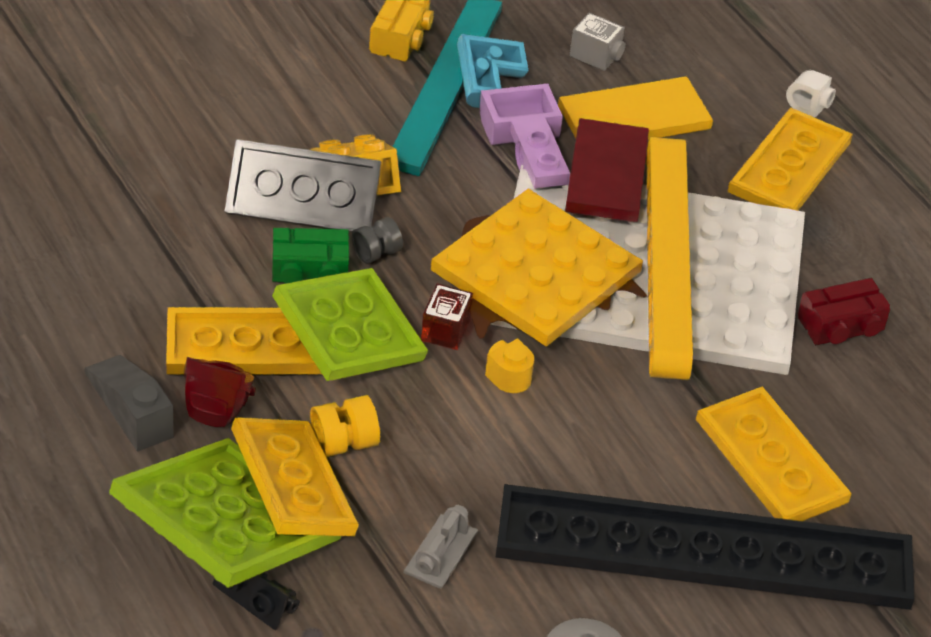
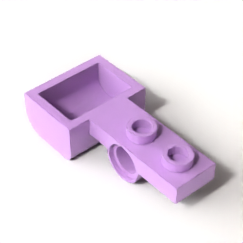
M549 84L481 91V121L490 144L515 143L518 169L520 170L521 165H523V169L527 170L534 189L569 185L570 172L555 138L560 137L562 113Z

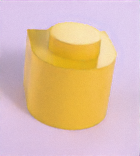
M518 338L510 343L500 340L490 348L487 354L485 376L504 392H523L531 385L534 355Z

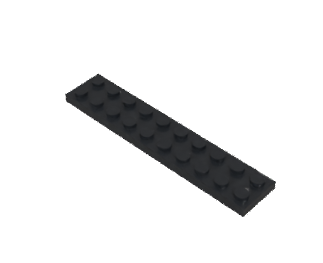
M504 484L495 558L911 610L914 602L912 535Z

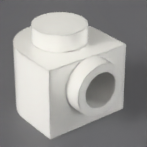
M813 70L804 71L787 89L786 97L788 103L793 109L816 117L824 108H829L834 100L836 90L830 87L832 77Z

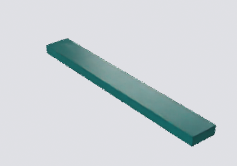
M467 0L392 146L397 149L399 171L416 176L421 175L464 88L457 47L458 38L461 34L489 37L502 11L501 1Z

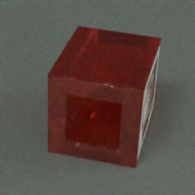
M437 283L423 313L421 340L458 350L471 320L470 307L473 301V293Z

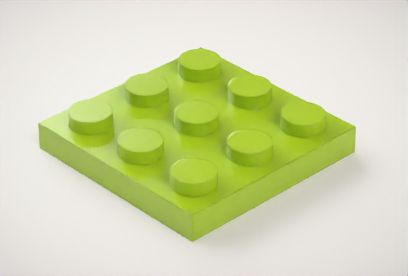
M373 268L276 285L272 297L326 381L421 362L428 352V349Z

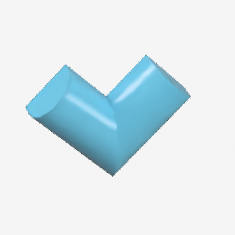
M461 34L458 38L457 47L467 104L471 107L480 108L481 91L501 89L499 75L523 78L529 71L524 42Z

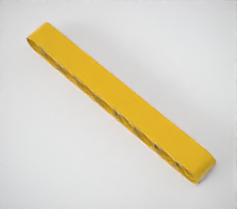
M649 137L646 157L649 376L654 378L690 380L693 343L686 140Z

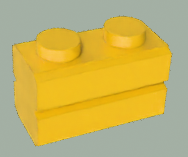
M386 0L370 28L369 50L371 53L385 57L388 54L390 58L404 62L408 60L413 50L418 51L423 40V30L429 31L431 28L434 11L429 10L430 0Z

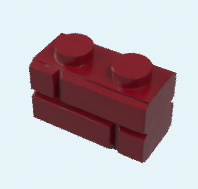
M868 278L804 292L798 311V319L805 330H808V335L815 346L830 342L832 344H840L848 338L861 335L871 337L885 330L890 312V304L884 295L879 293V288L874 280Z

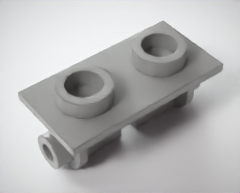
M455 505L448 508L444 515L441 514L404 569L405 574L442 589L478 533V529L468 525V511L465 507Z

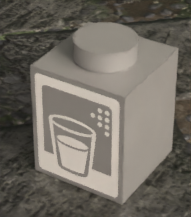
M589 12L573 29L569 56L605 71L614 60H620L626 46L625 42H623L625 27Z

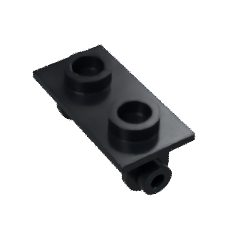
M265 572L229 588L215 578L212 585L273 630L278 629L284 612L292 614L300 604V600L296 598L294 590H288L276 580L270 581L267 579L268 575Z

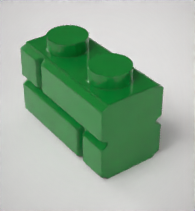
M273 228L272 282L292 283L348 272V229Z

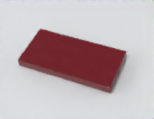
M579 118L565 212L638 222L649 128Z

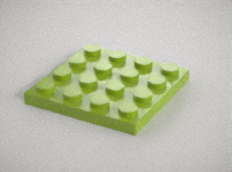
M229 438L115 478L109 494L121 502L129 511L135 513L150 525L155 532L165 537L188 558L194 560L217 581L223 583L228 588L341 539V536L277 534L241 450Z

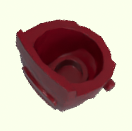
M187 357L184 366L185 402L189 417L197 422L213 427H226L231 424L242 407H245L248 397L254 396L256 393V387L252 386L254 376L230 362L208 361Z

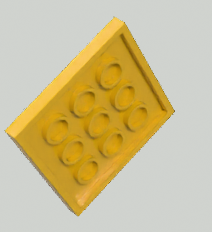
M528 188L432 258L431 271L463 292L470 293L472 298L547 347L629 280L639 274L642 269L643 260Z

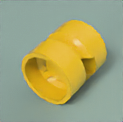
M368 395L345 399L341 407L336 402L313 406L310 410L311 426L326 457L346 453L348 446H351L354 450L378 446L380 443L378 416L375 406Z

